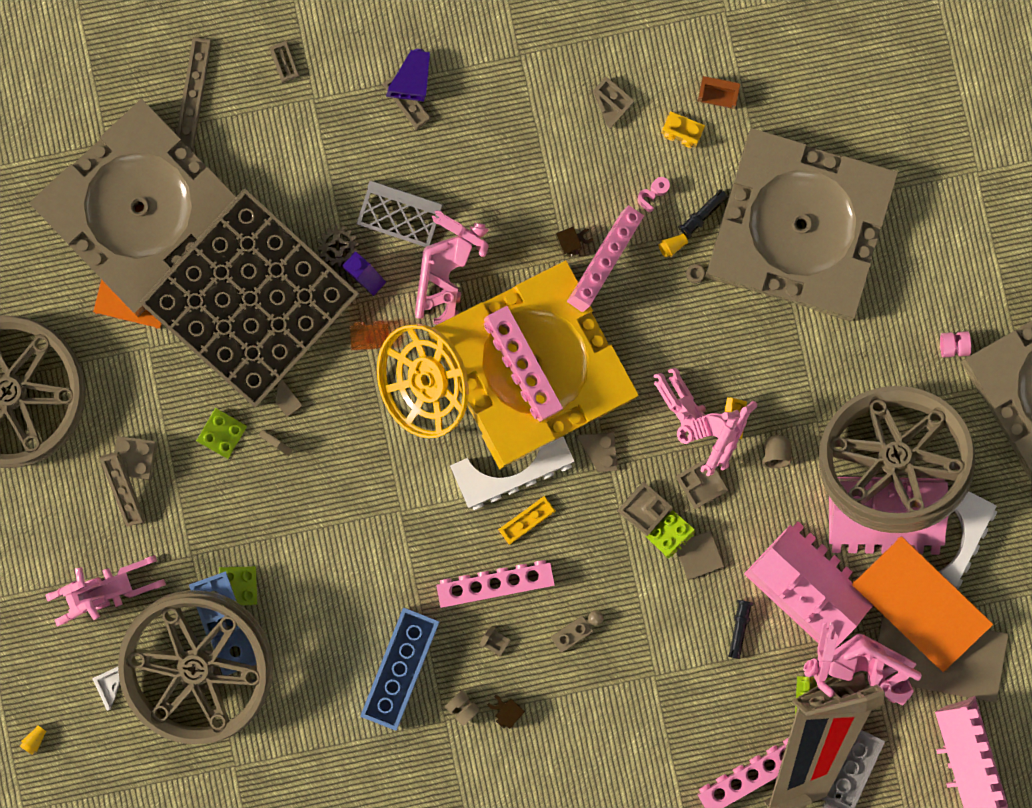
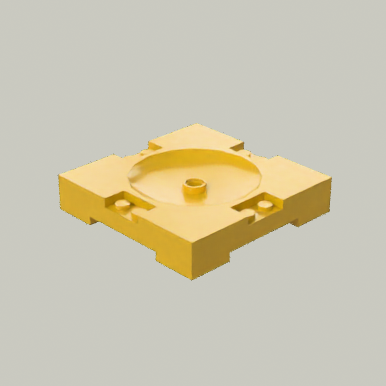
M566 260L432 327L442 333L452 343L463 361L469 387L467 406L480 428L481 436L499 470L633 401L639 396L612 345L608 344L592 314L593 309L591 306L584 312H581L567 302L578 281ZM508 306L563 408L560 412L541 422L532 416L529 402H525L521 395L522 389L519 384L516 385L511 376L513 373L510 367L507 368L502 360V357H504L502 352L496 349L492 334L488 333L484 327V319L488 315ZM502 326L499 327V332L502 335H507V329ZM428 332L430 340L437 344L438 337ZM444 344V350L451 357L456 369H458L457 363L452 353ZM508 344V349L511 352L517 351L514 344ZM442 355L441 360L444 366L451 370L448 361ZM517 361L520 369H526V364L523 361ZM458 376V378H459V391H460L461 395L463 396L462 380H461V376ZM526 379L529 386H535L534 379ZM536 395V401L543 404L544 397Z

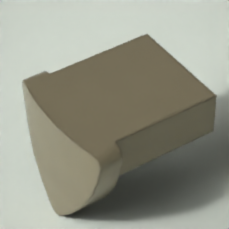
M491 626L483 636L479 646L482 648L485 646L501 656L510 639L494 630L495 627Z

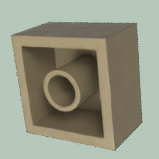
M117 436L114 453H120L128 476L130 478L152 481L158 443Z

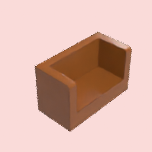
M703 76L697 102L735 109L740 83Z

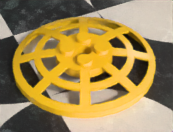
M409 324L393 331L384 341L377 361V381L384 404L395 421L411 434L423 438H437L448 434L461 422L468 405V378L460 355L442 333L427 325ZM414 329H423L438 337L437 344L429 340H420ZM408 331L413 342L405 346L401 353L392 349L391 347L396 339ZM444 344L452 353L457 363L458 369H456L451 357L444 350ZM423 345L436 349L434 357L426 355ZM416 347L420 358L413 361L407 355ZM388 355L398 360L396 369L397 383L389 385L386 370ZM442 355L448 361L451 370L445 371V368L440 363ZM404 364L409 367L408 380L405 381L403 379ZM458 376H461V380H462V388H463L462 404H461L460 401L458 400V396H459V378H458ZM454 377V394L448 389V378ZM410 387L418 398L416 403L411 399L406 388ZM400 390L404 400L412 409L407 418L395 404L391 392ZM445 396L450 401V404L441 411L439 400ZM424 402H433L434 413L422 409ZM455 406L459 412L455 422L443 429L442 417L449 414ZM418 414L425 418L435 419L436 431L420 428L413 424V421Z

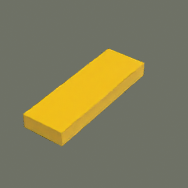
M543 496L498 530L510 545L556 510L548 499Z

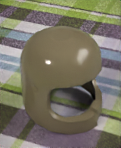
M782 435L768 437L764 442L766 450L762 465L765 468H782L791 464L792 447L790 440ZM772 460H780L776 463L769 462Z

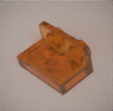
M373 321V325H365V322H355L354 326H349L351 351L381 349L384 341L389 336V326L384 324V321Z

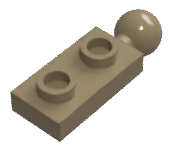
M594 610L589 614L587 620L582 615L552 635L551 639L562 653L592 633L593 630L590 626L600 625L604 619L603 614L598 610Z

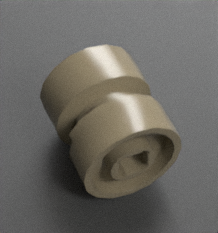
M461 690L444 706L451 714H456L455 719L462 726L481 710L475 702L469 701L470 697L464 690Z

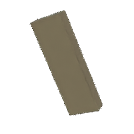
M396 74L382 84L386 91ZM392 98L415 130H418L431 120V117L419 101Z

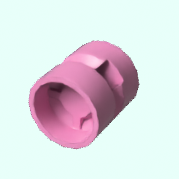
M952 332L941 333L940 350L942 357H954L955 354L959 357L970 356L971 338L969 332H957L956 335Z

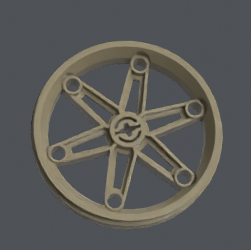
M3 315L0 316V331L17 330L37 336L11 368L0 351V366L5 373L0 376V423L7 416L26 449L25 452L16 454H0V468H20L43 461L57 452L69 440L77 428L84 410L86 387L83 370L75 352L58 333L33 319ZM40 340H45L46 342L44 349H38L37 347ZM51 346L58 353L66 367L70 389L30 383ZM32 353L36 354L37 356L24 378L21 379L15 374ZM6 388L10 389V391L12 392L11 395H6ZM27 389L54 393V398H26ZM68 391L70 393V399L68 401H62V394ZM28 405H68L60 426L46 441L41 443ZM21 407L30 433H24L12 412L13 409ZM31 439H35L37 442L34 449H30L28 446V442Z
M880 387L855 396L834 414L823 433L820 443V475L826 492L834 504L847 517L858 524L887 533L919 531L931 527L948 517L967 495L975 469L974 442L961 416L940 397L913 387ZM887 407H907L929 415L901 436ZM870 412L878 442L840 437L849 424L863 414ZM885 420L895 441L887 445L880 421ZM945 426L953 435L958 445L961 461L923 450ZM925 428L929 430L913 449L906 445ZM851 449L879 452V456L877 459L850 451ZM833 457L870 467L849 493L844 489L836 475ZM915 459L944 467L943 469L914 466ZM880 469L887 473L870 489L866 490L864 488ZM908 475L913 498L909 499L899 476ZM916 476L955 481L950 490L941 499L924 507ZM893 482L907 512H884L864 504ZM854 496H860L861 498L855 499V498H853V497H854ZM913 507H918V508H920V509H919V510H913L912 508H913Z
M185 590L156 600L145 608L131 623L120 647L118 658L119 681L129 707L149 729L175 742L208 744L235 735L245 728L258 714L269 695L272 685L273 657L268 639L262 627L242 605L218 593L202 590ZM180 607H203L219 612L224 617L205 639L199 643ZM168 611H174L176 618L170 617ZM162 614L174 651L137 649L140 637L151 621ZM226 619L232 620L233 626L227 625ZM175 625H180L192 648L191 650L184 652ZM237 626L248 638L256 657L257 666L218 658V655ZM221 630L225 634L210 656L203 649ZM135 655H139L142 658V662H138L135 659ZM151 658L179 660L177 668L150 663ZM214 666L242 672L241 676L213 674ZM135 668L174 677L155 708L144 696L137 680ZM249 672L255 673L257 679H252L249 676ZM182 678L189 685L171 704L167 700ZM207 682L216 709L212 710L199 685ZM217 683L256 685L247 706L229 720ZM192 691L211 726H186L168 719V717ZM159 708L164 709L166 711V715H162L159 712ZM215 717L222 718L223 723H218Z

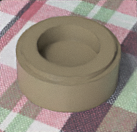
M699 264L690 265L686 271L687 280L694 284L700 283L705 277V270Z

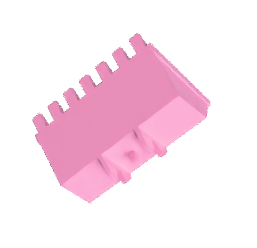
M838 477L848 493L862 478ZM873 477L864 488L866 490L870 489L883 477ZM900 478L909 499L913 498L909 478ZM916 478L924 507L935 503L948 492V483L945 479ZM893 482L864 504L884 512H907ZM829 496V544H832V553H840L842 544H849L848 553H857L858 544H865L866 554H873L875 545H882L881 553L883 554L900 536L904 537L911 545H915V549L920 554H923L924 545H931L932 555H939L941 546H945L948 517L931 527L908 533L880 532L862 526L847 517L839 510ZM854 496L853 498L859 499V498H861V497H860V496ZM913 507L912 509H913V510H919L920 508H918V507Z
M797 521L793 527L789 525L744 575L818 644L822 624L827 622L826 628H828L830 622H832L834 629L831 638L834 637L835 632L838 635L836 648L858 626L873 605L852 586V582L848 579L852 571L848 567H845L842 572L838 570L836 566L840 560L835 555L830 560L824 557L828 548L823 544L818 549L811 545L816 537L809 533L804 538L800 534L804 526Z
M973 696L967 700L944 706L936 711V717L945 743L944 748L936 749L937 754L948 753L950 760L948 767L952 768L955 777L954 781L946 783L947 788L958 787L964 808H1009L976 697Z

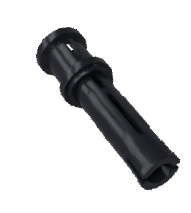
M719 189L696 213H691L689 215L690 218L683 225L678 226L680 232L690 239L692 237L691 234L699 227L701 228L704 221L728 199V195Z
M737 599V611L733 617L735 627L728 657L741 659L746 626L751 620L749 615L751 606L754 603Z

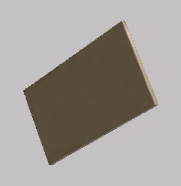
M882 614L878 643L916 662L913 669L919 671L922 676L919 681L909 677L908 680L912 687L968 698L975 696L979 700L997 703L1007 639L1009 638L1007 633L987 630L946 671L942 672ZM898 671L886 677L885 680L897 674Z

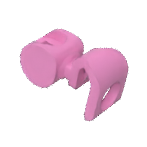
M658 177L652 183L651 191L644 189L639 192L637 201L647 212H652L654 207L643 198L649 197L654 200L656 195H665L670 188L668 179Z

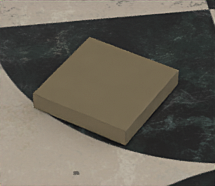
M711 531L694 536L687 542L684 541L686 545L681 544V550L677 548V554L687 580L724 567Z

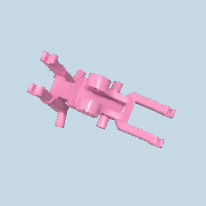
M677 368L668 370L669 373H673L669 380L681 399L676 398L662 373L655 374L654 378H658L659 381L654 382V385L658 388L670 410L676 414L681 422V427L677 431L679 441L687 444L707 436H716L718 438L716 444L712 447L713 450L706 465L701 467V472L708 470L706 475L711 476L714 474L716 466L721 464V470L727 469L729 467V459L737 447L750 413L757 408V403L752 401L746 407H743L740 413L738 410H735L733 412H724L723 414L716 412L705 415L703 413L706 410L705 406L696 405Z
M153 555L142 561L122 567L114 577L110 568L103 570L105 577L103 581L101 577H97L85 582L83 568H76L77 581H73L54 592L46 594L48 602L65 596L69 605V613L55 619L57 627L68 623V621L87 611L93 620L98 619L100 615L97 610L110 606V599H113L115 607L123 605L120 598L121 595L132 598L166 586L165 580L162 579L132 590L127 577V572L157 562L156 556Z

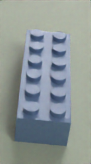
M403 607L360 717L397 731L440 621Z

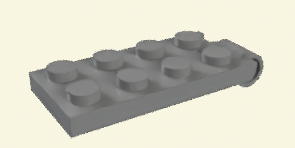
M863 730L860 731L827 797L821 799L825 801L822 808H855L885 743L884 740ZM836 794H840L839 799H836Z

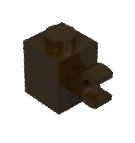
M573 226L556 233L555 236L564 257L568 255L571 258L579 255V251L582 250L580 242L584 244L593 242L592 238L586 240L583 237L584 234L589 232V229H584L576 234Z
M495 695L494 697L498 700V704L493 706L491 703H488L487 705L492 710H500L495 715L498 718L496 722L503 729L506 726L510 729L523 715L525 710L511 698L505 704L498 695Z

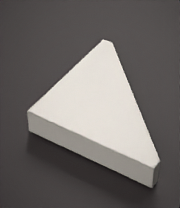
M118 667L92 678L107 711L111 710L120 686Z

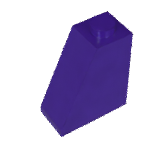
M423 49L410 51L391 82L386 97L424 102L427 92L430 52H425Z
M356 251L343 265L345 271L373 296L387 283Z

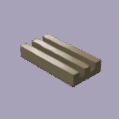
M284 41L269 47L281 82L285 83L288 80L291 81L294 78H299L300 76L288 42ZM285 46L288 57L294 70V74L292 75L290 73L289 67L287 65L281 47ZM275 49H278L280 57L282 59L284 68L287 73L286 77L283 76L282 70L280 68L278 59L274 51Z

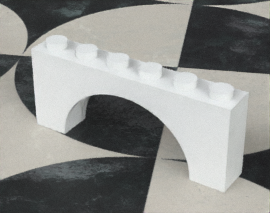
M561 437L541 447L535 460L529 467L510 477L496 478L484 475L472 466L468 458L450 465L468 508L476 510L484 506L483 502L488 500L491 503L501 499V495L506 492L511 495L519 491L518 487L522 485L529 487L536 484V479L543 477L545 480L554 476V471L561 469L563 472L572 468L571 464L574 463V459L564 437Z
M969 491L954 510L962 528L960 548L954 559L946 567L939 570L957 589L962 584L963 580L960 578L963 572L967 573L971 566V562H969L971 556H975L979 550L980 545H978L980 538L984 539L988 532L987 525L989 521H993L997 514V511H995L996 505Z

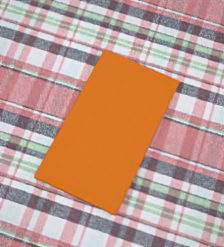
M902 536L898 537L852 583L856 590L942 672L946 671L993 625L979 609Z

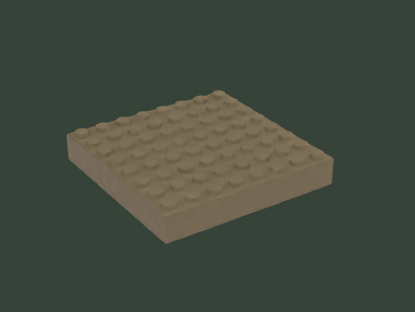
M243 189L139 303L249 403L256 407L359 293L246 189Z

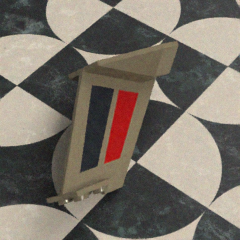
M862 671L854 673L851 681L835 677L825 681L835 692L833 697L827 696L817 686L792 700L793 704L797 707V711L772 797L763 800L768 808H805L812 802L827 797L871 710L883 706L884 690L877 684L868 688Z

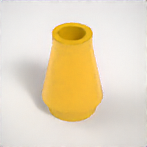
M682 233L678 236L662 240L658 245L659 250L665 258L668 256L672 257L684 245L688 244V240Z
M37 725L21 741L20 747L33 755L35 751H38L47 731Z

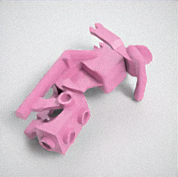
M439 210L434 211L439 218L432 216L433 221L458 236L429 245L424 249L415 308L416 318L423 319L424 310H430L434 306L447 303L443 314L438 318H433V323L436 325L458 315V311L455 308L456 303H460L461 292H458V287L450 282V272L457 267H464L466 265L472 244L476 245V249L481 257L486 256L489 248L487 241L481 238L489 231L488 228H485V224L474 223V226H470L471 230ZM428 280L443 288L442 291L427 296Z
M827 622L822 624L818 644V659L808 660L804 665V673L807 677L814 676L818 687L827 696L833 697L835 693L825 683L828 673L832 677L851 681L854 673L866 671L870 687L876 684L880 686L885 692V697L890 702H897L903 706L910 699L914 690L908 680L909 677L919 681L922 676L919 671L913 669L916 662L863 634L855 635L835 649L838 635L835 632L834 637L831 638L834 629L832 622H830L828 628H826ZM898 671L897 674L885 680L886 677Z

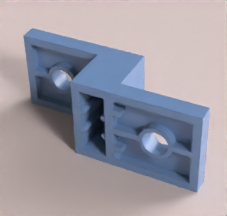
M227 572L189 584L190 590L216 591L218 594L236 601ZM197 607L207 636L224 615L211 609ZM226 619V624L233 626V621ZM237 626L218 655V658L251 666L257 665L256 657L248 638ZM221 630L211 640L214 649L225 634ZM233 646H238L241 649V654L238 657H233L230 653ZM220 667L223 675L237 672L236 670Z

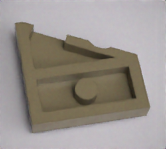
M605 77L593 90L609 129L614 126L634 103V100L608 77Z
M614 432L577 435V439L580 441L597 472L617 471Z

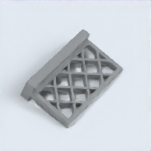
M369 181L357 224L424 247L429 246L437 224L433 221L426 225L421 215L427 212L436 214L434 211H442L444 204L375 181ZM371 193L378 195L382 203L372 207L369 202ZM394 200L400 209L390 213L385 203ZM383 205L388 215L378 219L373 209ZM412 206L418 215L408 219L403 209ZM369 211L372 212L376 220L370 224L362 222L364 214ZM401 211L406 221L396 225L391 215ZM387 217L390 218L394 226L388 230L383 229L379 222ZM419 217L424 227L414 231L409 221ZM405 223L408 224L412 232L406 236L401 235L397 228ZM426 229L429 235L427 242L419 241L415 233Z

